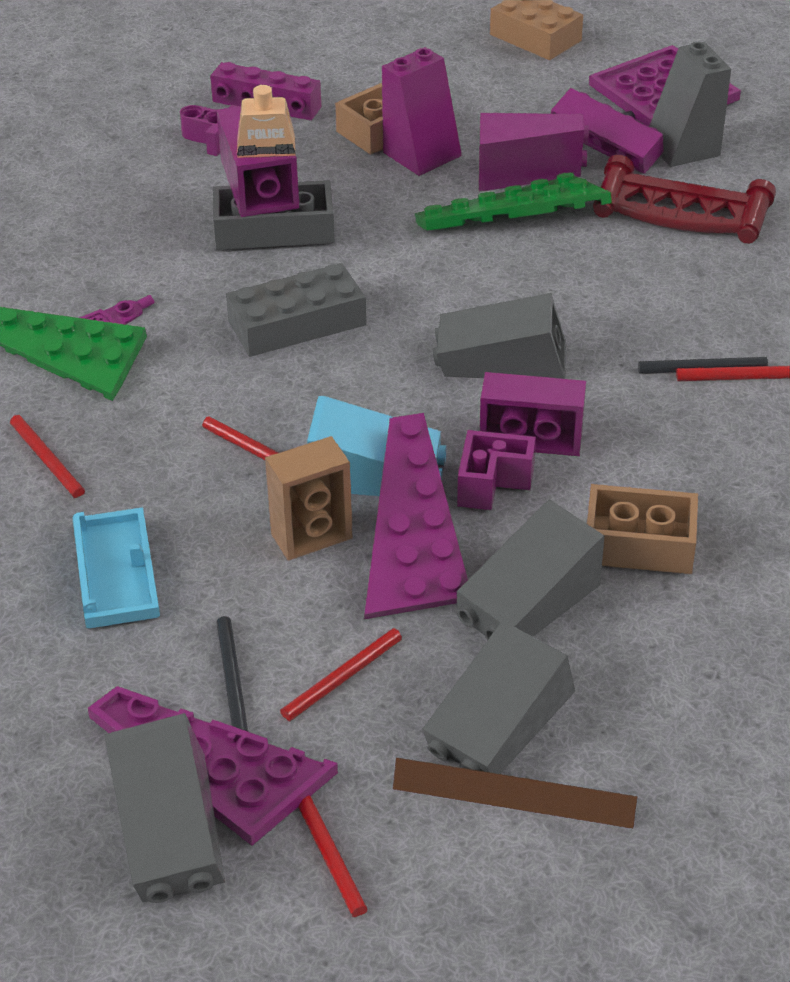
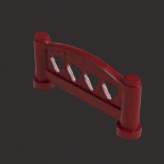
M613 155L605 165V177L601 184V188L611 192L612 204L601 205L600 201L595 200L593 208L595 214L602 218L608 217L613 212H618L649 224L671 229L702 233L738 234L741 242L750 244L759 237L767 209L774 202L776 188L768 180L756 179L748 185L746 193L633 174L634 164L628 157ZM637 193H643L648 203L640 204L637 201H626V199ZM665 198H671L676 208L657 207L654 204ZM693 203H700L705 213L697 214L694 211H683V209ZM722 208H728L734 218L714 217L712 214Z

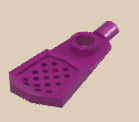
M147 295L137 301H120L113 307L105 310L99 309L79 318L126 325L142 315L144 308L155 302L151 295Z

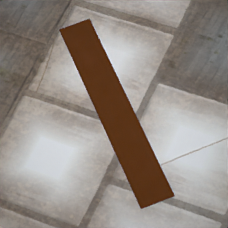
M397 757L395 762L394 790L633 829L638 796Z

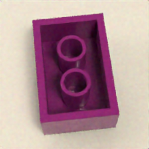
M485 372L480 397V431L536 437L535 453L580 457L586 381Z

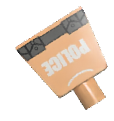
M256 86L253 89L254 98L243 99L241 103L237 137V158L295 156V134L286 99L283 97L272 98V88L270 86Z

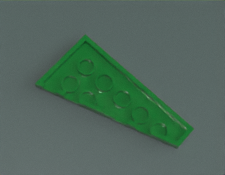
M563 173L557 175V179L550 181L538 179L525 187L519 185L509 186L504 189L505 192L496 194L495 192L480 193L478 198L472 200L467 198L455 199L451 201V205L443 207L441 205H430L425 207L424 211L415 213L418 226L428 231L462 226L466 223L465 219L481 221L482 223L493 221V215L508 214L510 219L557 211L559 205L562 207H573L574 209L584 208L586 201L597 200L601 202V205L612 204L610 191L587 182L584 178H578L573 173Z
M0 307V346L5 348L6 352L13 355L18 354L26 358L28 362L64 379H72L80 383L81 387L90 391L93 389L100 392L111 401L114 400L147 338L145 327Z

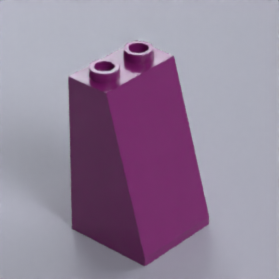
M424 47L383 65V153L418 176L461 157L462 152L444 58L431 49Z
M241 106L217 109L221 161L240 216L246 217L298 209L299 190L296 154L295 156L237 158V137Z
M480 113L479 191L502 189L514 185H528L538 179L550 181L557 179V175L563 173H573L574 176L581 177V167H587V150H582L583 143H588L589 126H584L583 114Z

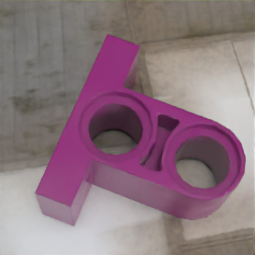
M188 105L181 108L179 112L182 136L185 139L206 144L207 154L218 156L220 154L217 110L198 105Z

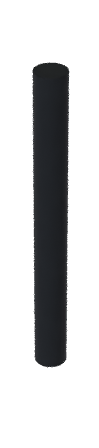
M767 357L638 361L639 374L676 373L678 368L768 366Z
M222 616L217 619L216 623L231 725L248 731L232 622L229 617Z

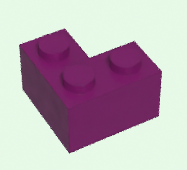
M467 430L458 472L457 507L492 510L496 487L531 490L536 437Z

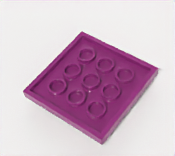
M671 45L589 75V85L626 112L633 111L635 118L649 127L678 48ZM731 83L729 84L727 105L740 100L741 90Z

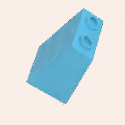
M318 396L307 444L332 436L350 461L351 494L380 496L389 420L393 417L326 396ZM428 427L437 465L445 466L447 446L441 445V431ZM438 468L442 480L443 468Z

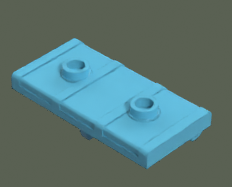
M143 507L85 516L84 512L74 514L72 519L86 627L96 628L158 618L160 612Z

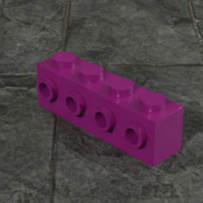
M221 62L210 75L212 101L216 103L241 106L243 99L254 98L253 89L256 86L267 85L272 88V98L283 97L286 99L290 117L312 121L322 107L321 82L308 76H294L281 71L272 72L258 67L235 65L232 62Z
M571 87L551 109V114H583L584 126H589L588 143L583 144L609 157L624 155L633 162L634 170L645 174L664 152L663 134L656 128L648 127L636 121L632 116L624 115L614 110L610 105L602 104L592 99L588 94L578 92Z

